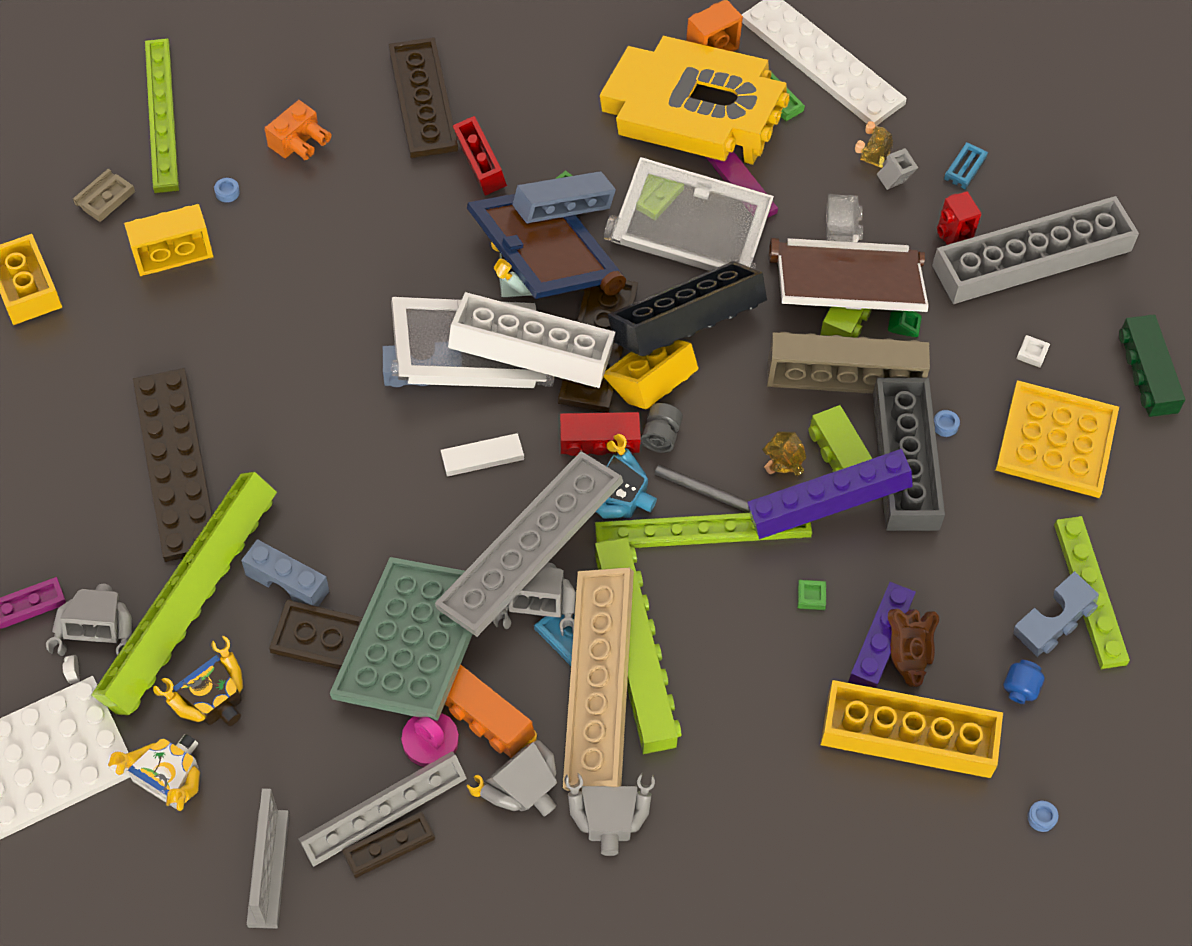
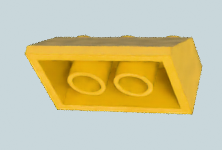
M676 340L674 344L653 350L647 356H639L630 352L607 369L604 373V378L629 405L648 409L664 395L669 394L681 382L687 380L699 368L692 344Z

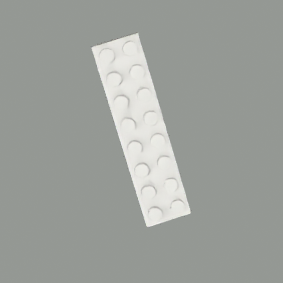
M762 0L742 14V23L865 123L872 121L876 127L906 104L907 98L784 0Z

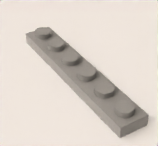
M450 752L298 838L311 865L314 867L467 778L456 754Z

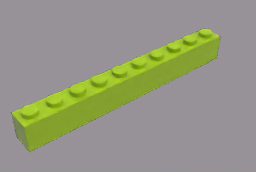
M249 472L239 475L91 694L116 715H130L139 707L141 703L140 698L155 683L156 674L170 660L171 652L176 644L181 642L186 636L187 627L191 621H194L200 615L201 606L206 599L213 595L216 590L215 585L219 579L229 571L230 562L235 555L243 550L245 546L244 541L249 534L256 530L259 525L258 520L262 514L272 506V499L277 491L257 473Z

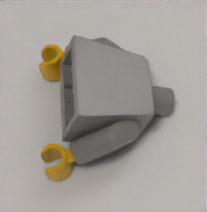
M534 730L535 736L486 780L488 784L485 785L481 776L475 775L474 779L479 783V786L472 788L470 785H467V788L472 796H481L490 803L511 811H525L534 804L540 813L546 816L557 806L547 794L557 784L554 754L541 741H537V733Z

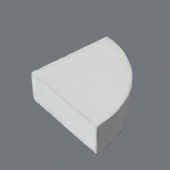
M76 655L66 656L63 663V673L68 683L80 682L78 657Z

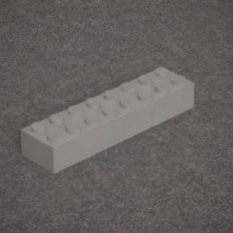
M1114 196L939 247L936 250L932 267L953 304L1131 252L1139 233L1118 198Z

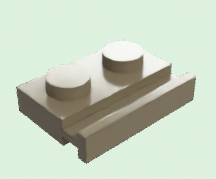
M107 169L76 195L73 201L77 207L80 206L83 211L101 222L135 193V189L132 184L119 175H114L110 169Z

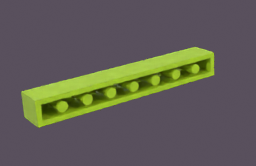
M628 538L595 543V559L598 570L631 568L634 571L627 690L642 752L647 754L676 748L678 737H681L680 723L678 720L673 719L672 711H675L672 694L667 695L665 686L668 685L667 672L665 669L660 668L659 660H662L659 644H654L652 636L656 634L653 619H648L646 611H649L647 595H642L640 587H643L641 571L635 570L634 563H637L635 548L629 546Z

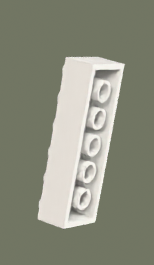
M465 292L451 324L448 348L600 388L611 355L615 332Z

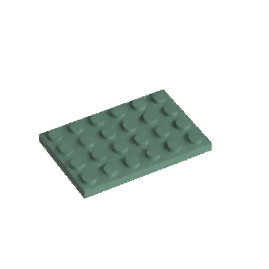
M390 557L330 691L331 698L337 701L420 718L429 717L432 720L438 721L473 634L440 612L434 603L465 571Z

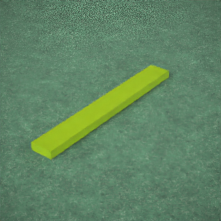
M168 38L145 41L153 190L154 193L179 191L170 43Z
M750 513L595 522L597 543L628 538L629 546L634 548L805 538L812 535L811 522L759 539Z

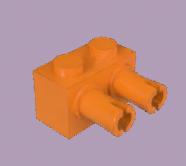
M300 100L296 101L265 127L268 147L283 158H287L291 153L295 152L304 160H308L309 156L311 157L315 151L313 146L306 143L308 139L313 138L321 146H324L332 137L329 131L318 125L316 111Z

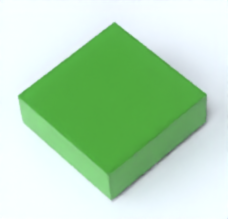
M799 580L798 608L825 610L826 581Z

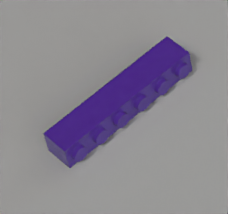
M899 449L748 501L750 516L758 538L762 539L913 487L912 471L903 450Z

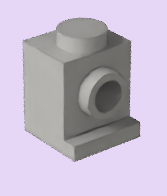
M906 148L886 157L887 160L882 163L884 167L877 173V176L888 190L904 183L918 169V166Z

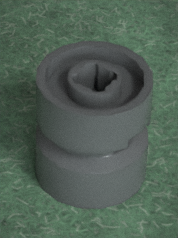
M653 404L650 407L647 424L644 426L641 435L642 444L655 452H670L674 448L677 432L682 422L683 415L681 411L669 404Z

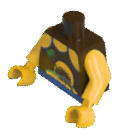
M222 636L225 641V647L221 650L217 649L214 641L211 643L212 649L221 654L220 659L215 655L174 687L171 680L162 678L161 680L167 685L165 692L160 691L157 686L153 687L154 693L158 696H165L167 698L166 702L181 718L195 722L204 721L208 725L215 723L221 718L228 726L234 725L241 718V714L235 707L242 701L239 694L243 689L242 670L233 652L228 651L230 642L227 637Z

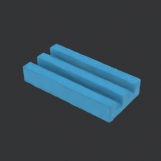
M966 142L945 173L944 180L949 181V179H952L953 184L957 185L960 183L962 184L961 188L966 189L986 159L988 152ZM969 150L972 151L958 174H955V170ZM977 154H979V158L977 159V161L975 162L967 176L963 178V175L965 174V172L967 171V169L969 168Z

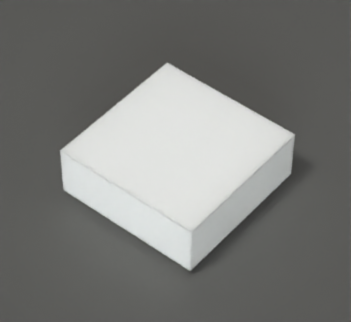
M1026 335L1016 359L1041 368L1050 344Z

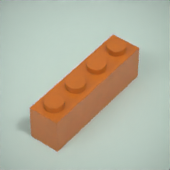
M460 664L445 705L449 707L450 713L457 720H465L478 737L482 735L486 737L495 751L500 754L504 752L512 758L535 736L532 721Z

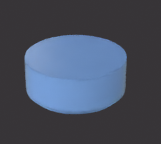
M222 178L215 183L214 191L218 200L232 202L238 198L240 190L236 180Z
M950 410L939 411L934 417L935 432L943 437H950L956 434L960 425V419L957 414Z
M1047 801L1035 802L1027 815L1029 824L1035 830L1041 832L1050 831L1056 825L1059 817L1056 807Z

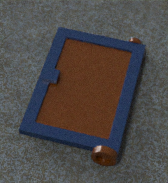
M515 194L468 202L467 210L505 260L511 264V268L535 299L601 285V289L607 295L617 294L624 288L626 278L576 215L526 223L512 205Z

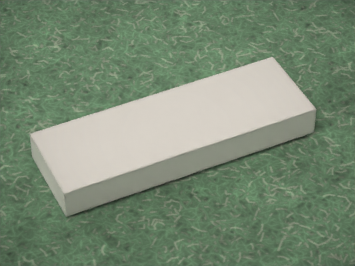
M518 433L441 450L447 477L524 460Z

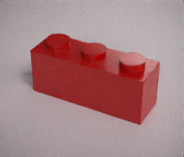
M475 116L453 125L457 140L484 195L486 196L506 187L507 184L502 169Z
M639 412L560 414L561 454L577 456L581 451L585 454L595 455L617 453L611 452L607 448L609 441H613L618 446L617 441L614 439V435L621 434L626 438L627 443L624 449H629L632 454L640 452Z

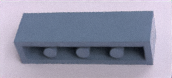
M600 171L517 185L512 205L526 223L610 209L616 189Z

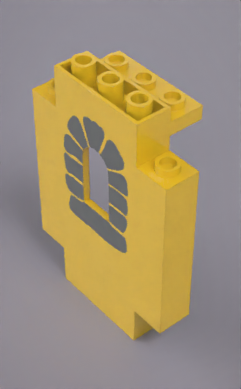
M667 36L662 37L654 52L628 46L600 93L602 112L617 115L618 134L621 136L721 161L726 160L729 152H733L736 144L743 146L744 163L752 165L756 158L762 155L764 144L770 140L773 126L779 123L782 109L787 107L790 97L787 93L785 82L771 79V71L769 70L767 59ZM697 84L733 92L737 95V100L731 105L724 106L693 99L690 96Z

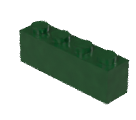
M1156 315L1126 318L1122 328L1119 330V340L1125 346L1126 360L1134 372L1133 380L1134 384L1139 387L1142 406L1146 408L1149 417L1178 414L1186 399Z

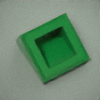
M892 310L888 331L895 334L918 337L922 315L915 311Z

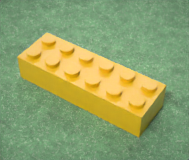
M832 680L828 693L821 745L991 778L998 765L1003 713Z

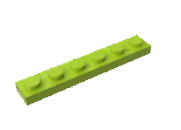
M1079 516L1058 519L1055 521L1054 527L1070 575L1075 571L1099 594L1096 603L1098 605L1097 609L1090 616L1085 617L1083 615L1100 669L1126 666L1130 659L1083 518Z

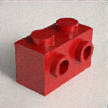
M968 191L952 194L945 198L937 225V233L941 239H944L947 245L975 236L981 212Z

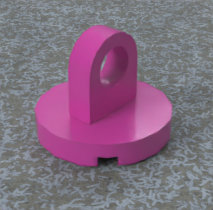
M441 713L438 721L432 720L429 717L420 718L415 716L409 719L403 728L401 740L407 757L413 763L425 767L450 752L455 754L458 749L459 734L456 724L451 718Z

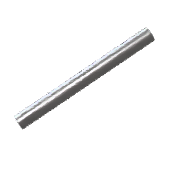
M658 465L655 470V475L750 513L748 501L661 465Z

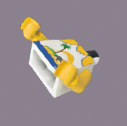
M184 734L176 746L166 739H160L157 743L149 744L126 754L123 752L111 754L108 766L117 765L115 772L118 775H122L125 768H129L127 771L132 781L166 802L167 806L171 805L181 811L184 808V803L198 793L200 772L195 758L191 756V753L198 746V742L187 734Z

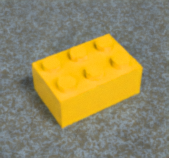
M199 204L124 223L140 276L213 257L207 228Z
M32 234L0 245V294L13 325L62 308L57 291Z

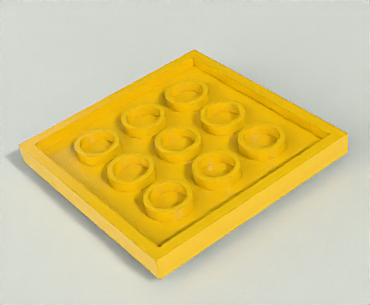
M1017 380L995 471L1100 498L1119 407Z

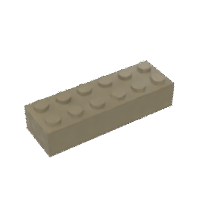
M773 332L768 357L767 387L873 394L877 378H927L930 370L929 342Z

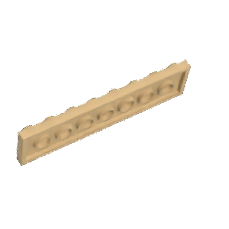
M631 568L578 571L563 788L566 791H570V789L566 786L564 777L568 775L569 784L575 785L579 779L577 773L583 779L582 786H621L634 571Z

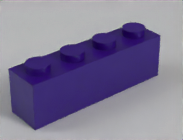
M889 582L848 683L872 688L878 687L891 655L892 631L888 621V612L891 609H900L905 614L911 607L915 591Z

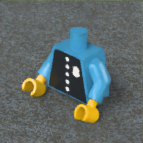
M621 434L614 435L618 446L613 441H609L607 448L609 451L617 452L618 454L617 456H612L606 467L621 475L623 483L598 508L596 513L602 518L607 519L631 518L637 507L651 512L657 498L646 493L648 478L629 449H624L627 443L626 438Z

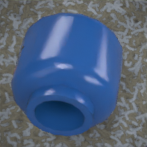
M1020 660V663L1012 664L1003 682L1004 689L1009 693L1008 697L1020 704H1024L1025 701L1036 700L1045 681L1044 674L1041 672L1042 668L1028 660Z

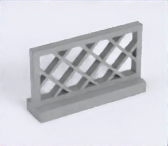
M262 789L247 915L248 928H278L290 814L288 810L277 809L271 789Z

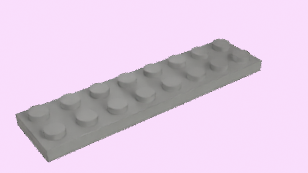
M581 451L434 603L436 608L478 637L623 483L622 476Z

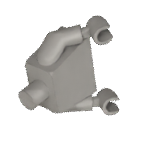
M547 562L497 615L493 623L497 627L499 620L504 618L503 626L505 629H508L511 626V619L507 614L508 609L509 612L561 618V615H564V619L559 624L561 635L564 636L563 630L566 626L573 627L574 633L573 615H575L576 592L570 581L564 579V571L557 568L554 564Z
M99 584L95 590H78L73 599H70L58 608L52 630L55 634L54 637L46 642V648L53 654L54 647L59 644L58 654L63 656L67 651V646L62 641V638L117 643L118 639H121V643L116 647V654L118 656L132 635L131 614L126 605L119 602L118 593L114 592L107 584Z
M577 773L578 783L570 785L568 775H566L564 782L570 789L568 801L571 817L579 829L588 834L590 841H601L602 855H617L619 853V841L630 840L631 833L637 832L649 815L652 795L649 790L654 787V775L652 774V783L650 785L642 784V773L639 775L637 784L641 790L638 792L637 786H582L583 779L579 773Z

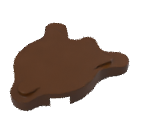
M891 609L888 612V621L892 631L890 647L893 663L910 687H918L923 683L924 676L927 673L924 671L927 664H933L935 654L934 632L939 623V616L935 611H928L920 619V613L917 609L908 610L905 614L900 609Z

